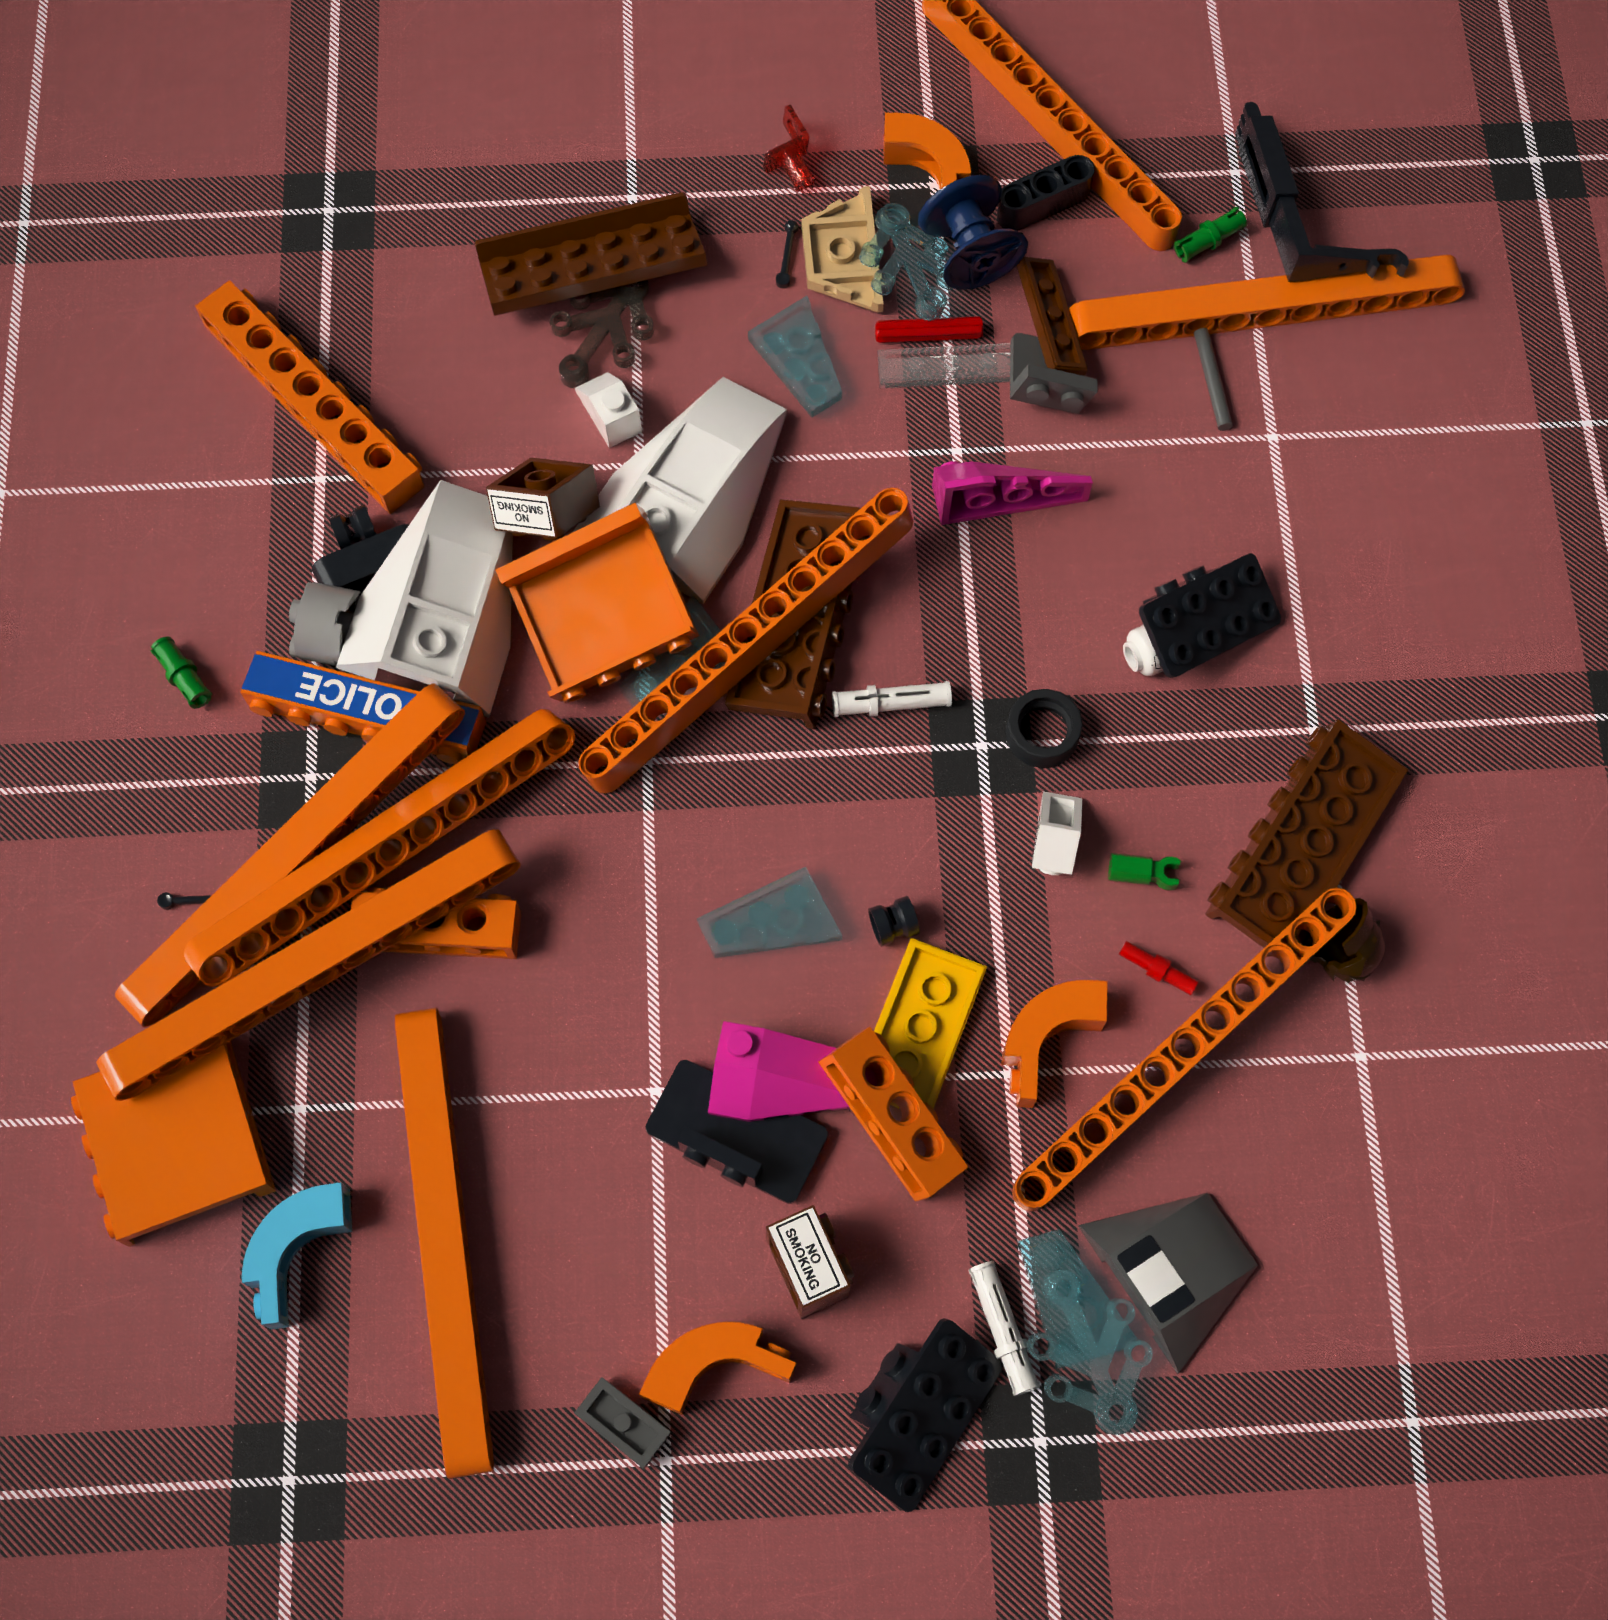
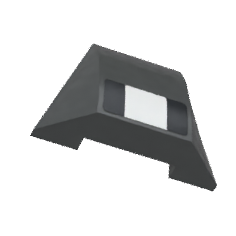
M1208 1193L1078 1226L1102 1263L1106 1261L1155 1334L1152 1337L1177 1374L1182 1370L1258 1266Z

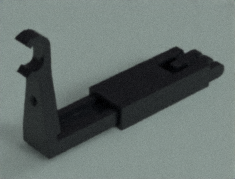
M1245 103L1243 114L1240 117L1239 125L1235 132L1239 144L1238 151L1263 227L1271 228L1288 282L1314 280L1366 271L1373 278L1380 265H1393L1397 269L1396 274L1403 277L1409 260L1400 250H1366L1316 244L1314 248L1310 246L1295 203L1299 191L1273 116H1261L1256 103Z

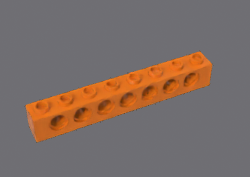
M229 280L195 305L204 326L389 514L393 513L424 488L420 475L423 469L417 459L409 452L404 455L397 448L399 445L393 435L385 428L380 431L373 424L375 421L369 411L361 404L356 407L350 401L351 396L339 381L332 383L326 377L328 374L322 364L314 357L309 360L303 354L304 349L292 334L286 337L280 331V324L269 311L263 314L257 308L259 306L257 301L247 289L244 288L240 291ZM316 392L313 395L307 396L309 393ZM336 415H341L340 417H338V418H336V419H331L332 417H334V416H336ZM365 439L360 443L354 444L356 440ZM382 463H389L385 467L376 468L378 465Z

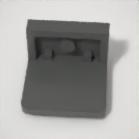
M1016 333L1011 338L1010 399L1079 414L1098 392L1097 379L1047 368L1038 337Z

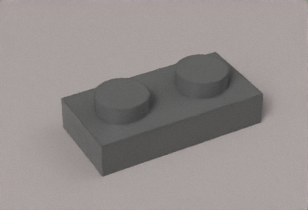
M603 1377L600 1378L574 1412V1414L644 1470L671 1435L667 1428Z

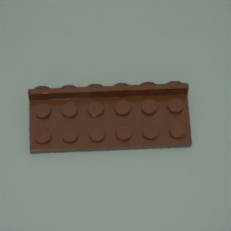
M684 192L475 241L482 275L494 316L707 266L706 253L691 218L687 196Z
M780 499L752 603L852 517L860 507ZM869 535L863 536L859 540H866L869 538ZM835 561L830 566L838 565L842 561ZM852 583L728 691L725 701L728 710L801 719L807 728H816L818 717H823L826 710L827 699L825 690L827 682H832L835 675V660L833 659L836 647H841L844 639V626L842 624L844 615L849 613L852 607ZM807 586L803 588L801 591H808L813 586ZM779 611L775 613L772 617H778L782 615L785 611ZM755 636L748 637L743 643L752 641Z
M1339 719L1326 727L1319 725L1312 732L1306 742L1310 746L1304 757L1299 756L1287 772V775L1291 777L1285 788L1280 787L1272 795L1267 804L1271 808L1265 819L1260 818L1254 824L1248 834V838L1251 839L1245 851L1241 849L1233 857L1228 865L1231 874L1225 883L1221 881L1216 885L1207 900L1211 903L1205 913L1207 917L1214 919L1220 916L1263 948L1324 892L1337 888L1408 772L1407 768ZM1302 929L1295 930V938L1302 945L1309 932Z

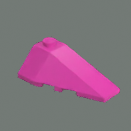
M951 461L939 467H934L932 488L940 523L945 525L1085 502L1089 499L1093 482L1091 476L973 461L964 463Z
M723 1021L714 1063L708 1114L753 1122L764 1120V1118L784 1115H789L790 1117L803 1115L806 1112L850 1109L818 1063V1061L836 1048L765 1028ZM866 1067V1079L870 1084L877 1086L878 1079L876 1073L871 1068Z

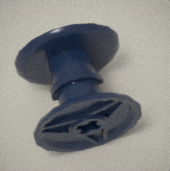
M972 175L956 180L938 190L925 202L919 212L918 225L925 234L937 238L952 236L957 241L953 244L957 250L950 256L944 266L943 279L948 287L957 290H967L990 284L1009 273L1027 253L1028 241L1022 232L1011 228L994 230L995 225L989 216L1000 203L1002 186L994 177Z

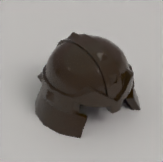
M1354 898L1356 912L1353 918L1309 959L1314 963H1320L1333 981L1336 977L1347 983L1364 981L1379 966L1384 957L1385 940L1380 927V920L1373 918L1367 902L1361 898ZM1338 905L1326 911L1327 915L1331 918H1342V911ZM1310 933L1304 940L1303 946L1313 945V938Z

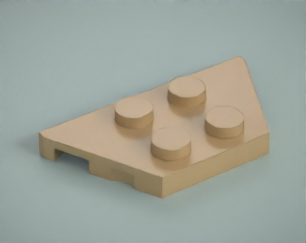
M864 186L859 189V195L844 203L839 199L828 205L825 210L816 211L801 219L807 287L810 290L875 312H883L884 303L870 186Z

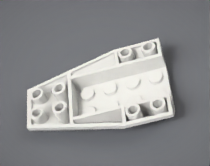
M722 377L613 473L598 495L600 508L587 516L584 522L579 523L573 532L636 502L646 512L680 592L704 604L744 543L787 414V409Z
M443 480L439 481L361 594L336 668L374 681L378 668L429 685L435 683L442 689L455 693L453 700L480 706L484 716L489 718L510 650L511 593L508 587L501 584L496 569L512 562L513 535L511 532L494 529L488 496Z

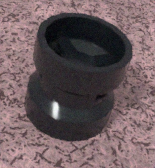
M365 504L354 508L352 513L348 515L336 514L328 517L340 549L377 535ZM349 524H352L355 535H352Z
M908 896L895 899L893 905L887 907L877 905L868 908L872 929L881 947L892 944L897 937L905 936L910 938L920 934L918 919Z

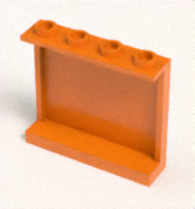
M636 502L496 569L501 584L510 590L552 690L547 692L549 697L558 701H564V703H571L581 699L586 695L585 690L599 684L600 687H604L621 679L620 673L634 667V670H641L651 666L656 662L655 657L669 651L670 654L683 651L692 645L690 640L699 636L646 512Z
M231 1041L139 1095L124 1101L115 1100L101 1071L72 1081L76 1095L71 1097V1104L76 1117L79 1120L83 1119L87 1134L82 1135V1144L88 1158L94 1159L97 1174H94L92 1177L93 1184L98 1196L101 1199H105L108 1213L104 1214V1224L112 1239L115 1238L116 1241L130 1247L135 1245L133 1239L135 1237L252 1193L262 1197L276 1192Z

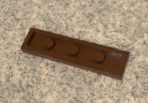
M1023 257L1016 267L1047 368L1085 376L1088 372L1087 365L1054 260Z

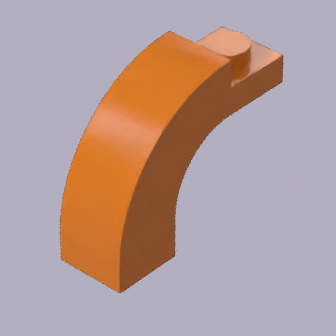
M885 112L884 165H912L927 171L936 180L939 190L956 180L971 176L969 158L963 145L943 125L920 115Z
M1075 980L1055 985L1031 999L1017 1015L1005 1042L1001 1065L1018 1066V1069H1011L1009 1093L1017 1094L1016 1107L1033 1108L1036 1103L1039 1050L1047 1039L1067 1030L1102 1031L1107 1022L1108 981Z
M741 1322L707 1324L683 1334L659 1355L652 1365L639 1395L648 1401L682 1415L698 1380L707 1371L718 1365L741 1363L790 1383L796 1369V1362L789 1360L791 1352L772 1343H767L765 1349L759 1347L758 1345L763 1335L762 1328Z

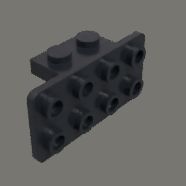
M1252 553L1243 555L1209 571H1206L1204 565L1185 572L1182 574L1185 581L1178 584L1177 580L1173 579L1155 587L1156 595L1144 600L1143 605L1139 608V615L1163 672L1168 678L1177 677L1271 629L1281 622L1280 612L1257 557Z
M681 1060L677 1064L646 1123L645 1129L647 1134L683 1152L682 1157L698 1167L705 1168L708 1164L722 1171L720 1176L734 1185L743 1187L746 1183L786 1204L796 1202L827 1140V1129L801 1115L764 1118V1120L753 1122L708 1114L713 1072L691 1061Z
M946 1318L938 1321L919 1352L897 1343L894 1349L883 1358L879 1372L870 1386L859 1395L856 1407L849 1416L860 1426L868 1430L848 1461L849 1470L905 1512H912L1002 1372V1361L997 1359L993 1353L956 1323Z

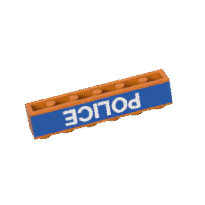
M257 650L240 691L249 709L258 715L272 717L273 714L285 716L290 722L300 726H309L310 723L324 726L327 731L336 735L345 736L347 732L360 735L367 742L420 692ZM454 700L465 710L464 718L457 728L431 754H435L438 759L446 763L456 764L475 752L486 724V719L480 706Z

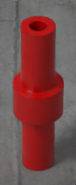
M1128 941L1125 942L1119 953L1123 958L1147 971L1145 975L1159 983L1161 980H1164L1190 996L1199 982L1170 965L1172 961L1158 953L1155 957Z

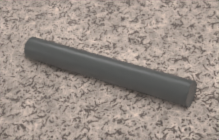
M1200 328L1194 332V337L1218 430L1225 431L1230 429L1233 424L1209 331L1207 328Z

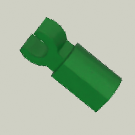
M1111 853L1108 881L1143 885L1155 882L1164 890H1175L1179 885V879L1168 878L1164 874V870L1178 869L1181 860L1176 857H1165L1160 861H1153L1152 857Z

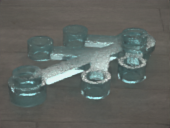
M888 203L877 212L875 224L879 230L870 242H866L863 245L859 259L865 266H878L884 253L883 247L892 238L896 250L883 269L876 271L871 282L872 289L880 295L890 294L896 282L895 277L904 265L917 295L915 308L918 316L927 321L934 320L941 316L947 304V296L941 289L929 286L922 268L937 275L936 282L943 289H954L948 287L943 279L945 264L941 261L947 253L948 244L943 239L927 235L922 230L911 225L910 214L904 206L897 203ZM909 239L925 247L924 252L912 246Z
M1055 1269L1045 1277L1043 1290L1050 1301L1061 1305L1080 1353L1055 1343L1049 1335L1042 1332L1034 1333L1029 1337L1027 1350L1033 1358L1039 1361L1049 1359L1090 1376L1098 1393L1097 1395L1072 1386L1071 1381L1064 1375L1053 1374L1046 1379L1044 1384L1045 1393L1051 1400L1057 1403L1067 1401L1093 1412L1095 1422L1103 1431L1112 1435L1124 1434L1136 1423L1138 1409L1131 1396L1142 1367L1147 1366L1153 1358V1350L1147 1342L1141 1339L1130 1340L1124 1348L1126 1362L1114 1386L1108 1368L1124 1326L1130 1324L1135 1317L1133 1304L1124 1298H1114L1108 1303L1106 1309L1108 1318L1098 1344H1096L1077 1299L1081 1290L1079 1279L1068 1270ZM1066 1279L1070 1282L1071 1290L1067 1295L1060 1296L1056 1291V1285L1060 1280ZM1124 1303L1127 1306L1128 1314L1124 1319L1117 1320L1114 1316V1308L1116 1305ZM1044 1338L1048 1342V1350L1044 1354H1036L1033 1348L1036 1340ZM1136 1345H1142L1145 1348V1356L1140 1361H1134L1131 1356V1351ZM1057 1380L1064 1381L1066 1385V1390L1061 1396H1054L1051 1392V1386ZM1116 1404L1123 1407L1122 1417L1119 1420H1111L1109 1417L1110 1408Z

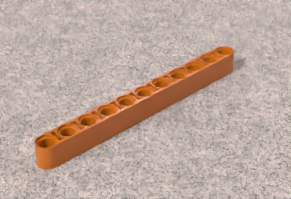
M922 0V11L925 16L1063 159L1074 155H1083L1093 162L1095 168L1091 188L1147 246L1156 251H1166L1174 245L1182 220L1179 208L976 0Z
M1440 255L1408 259L1409 264L1403 277L1396 274L1397 269L1393 265H1380L1373 278L1366 271L1298 282H1288L1287 276L1281 275L1084 300L1073 304L1069 311L1081 349L1091 350L1193 337L1194 332L1200 328H1207L1209 334L1444 305L1461 298L1465 293V287L1456 258L1452 255Z
M887 488L875 495L586 748L580 755L578 763L580 771L592 788L599 793H610L618 789L911 530L914 522L906 494L898 488ZM892 511H899L894 515H888ZM863 536H871L866 540H859ZM835 561H842L838 565L830 566ZM807 586H813L808 591H801L803 588ZM779 611H785L782 615L778 617H772L775 613ZM755 636L752 641L743 643L748 637ZM726 662L721 668L713 669L718 663ZM697 688L693 693L684 695L688 689ZM667 713L662 720L654 721L660 714ZM637 739L634 745L625 748L629 741ZM607 765L603 772L595 774L599 767Z
M433 683L423 688L118 987L115 998L142 1027H149L162 1019L200 981L185 961L184 949L187 943L345 838L457 728L464 718L465 710L437 684Z
M540 709L533 712L195 936L187 943L184 949L185 961L205 985L213 987L226 983L565 755L574 744V730L550 710Z
M499 829L489 830L102 1054L96 1063L115 1100L124 1101L133 1098L508 879L518 871L521 863Z
M1332 888L1317 898L1019 1175L1012 1189L1015 1203L1023 1210L1030 1212L1038 1211L1049 1203L1353 918L1356 912V902L1351 893L1345 889ZM1331 902L1338 905L1342 911V918L1335 919L1327 915L1324 904ZM1302 929L1309 932L1313 938V945L1307 947L1298 943L1295 938V930ZM1273 956L1281 960L1284 972L1282 974H1275L1269 971L1265 964V958ZM1246 984L1250 986L1254 991V1001L1246 1002L1238 998L1235 991L1236 985ZM1215 1011L1221 1014L1225 1021L1224 1029L1216 1030L1208 1026L1205 1019L1206 1012ZM1187 1039L1192 1042L1195 1047V1056L1192 1058L1180 1056L1175 1049L1176 1040ZM1152 1066L1161 1069L1165 1074V1084L1153 1086L1148 1083L1144 1074L1145 1069ZM1121 1094L1128 1095L1135 1103V1112L1130 1115L1121 1114L1114 1106V1098ZM1093 1122L1102 1126L1105 1132L1104 1141L1097 1144L1089 1142L1083 1133L1084 1125ZM1057 1151H1066L1071 1154L1075 1163L1074 1169L1066 1173L1058 1171L1052 1162L1053 1154ZM1033 1179L1041 1183L1044 1190L1043 1198L1035 1202L1024 1198L1021 1192L1022 1182Z
M435 1007L395 1014V1030L443 1461L447 1478L453 1479L492 1472L494 1470V1456L443 1027L439 1009Z

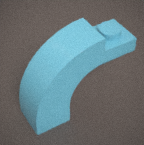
M343 1183L311 1187L288 1197L272 1209L255 1230L243 1261L242 1283L250 1288H260V1293L254 1294L253 1303L256 1319H261V1325L271 1330L289 1327L287 1273L296 1253L305 1244L318 1237L352 1232L350 1189Z

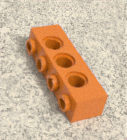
M371 887L367 888L366 892L358 893L352 898L351 909L386 889ZM491 894L487 896V899L474 898L446 914L445 921L440 927L434 929L424 927L383 952L517 959L521 910L517 901L512 900L511 897L506 895ZM483 917L486 919L485 925L477 931L467 930V925L473 918Z
M869 1026L818 1061V1063L916 1202L931 1197L967 1169L968 1166L962 1158L963 1152L955 1140L947 1137L939 1126V1119L935 1110L928 1103L923 1102L914 1090V1082L905 1069L898 1067L889 1054L890 1049L886 1040ZM866 1067L871 1068L876 1073L878 1079L877 1086L870 1084L866 1079ZM891 1102L897 1104L901 1109V1121H897L891 1115ZM916 1137L920 1138L926 1146L924 1157L915 1149Z

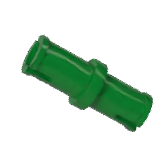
M1234 207L1231 211L1213 221L1206 220L1201 223L1198 230L1174 242V250L1178 258H1182V262L1186 263L1208 248L1214 250L1219 247L1222 240L1247 227L1246 217L1242 211L1239 212L1238 207Z
M166 636L156 640L152 644V650L150 651L165 669V677L172 686L178 687L191 708L198 709L208 704L212 699V692L197 675V667L194 662L184 657L171 637Z

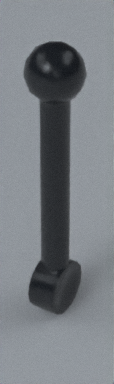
M789 220L785 224L787 236L781 272L776 275V285L782 289L787 288L790 284L788 268L794 234L799 228L798 223L794 220Z
M165 892L158 896L157 903L162 909L169 910L174 905L203 904L212 895L173 897L170 893Z

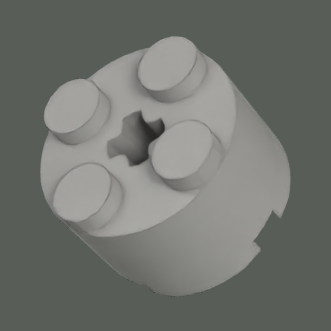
M308 582L301 600L294 599L289 610V621L295 623L294 635L289 646L290 656L337 666L361 592L322 583Z

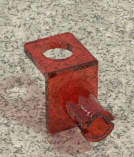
M789 104L784 109L783 125L792 140L765 153L763 169L768 173L783 167L795 190L800 192L804 189L801 184H804L807 189L816 179L802 156L807 154L810 136L793 107Z

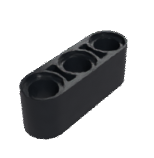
M1083 155L1070 156L1007 184L1002 188L1001 200L998 204V224L1003 229L1011 228L1018 231L1082 203L1090 195L1095 168L1093 162Z
M410 524L393 527L318 559L312 566V572L317 583L360 591L359 595H361Z

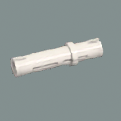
M945 681L944 683L877 689L875 685H867L866 690L833 691L834 717L869 713V716L872 717L878 716V712L939 706L949 707L952 705L951 686L949 681Z
M989 1261L970 1268L968 1272L972 1277L997 1349L994 1350L997 1359L1002 1360L1013 1390V1396H1019L1038 1389L1040 1384L1037 1381L1026 1351L1029 1348L1027 1339L1021 1338L1010 1304L998 1276L996 1264L994 1261Z

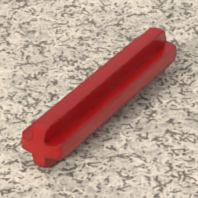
M979 316L879 320L875 324V338L879 343L981 338L983 335V320Z

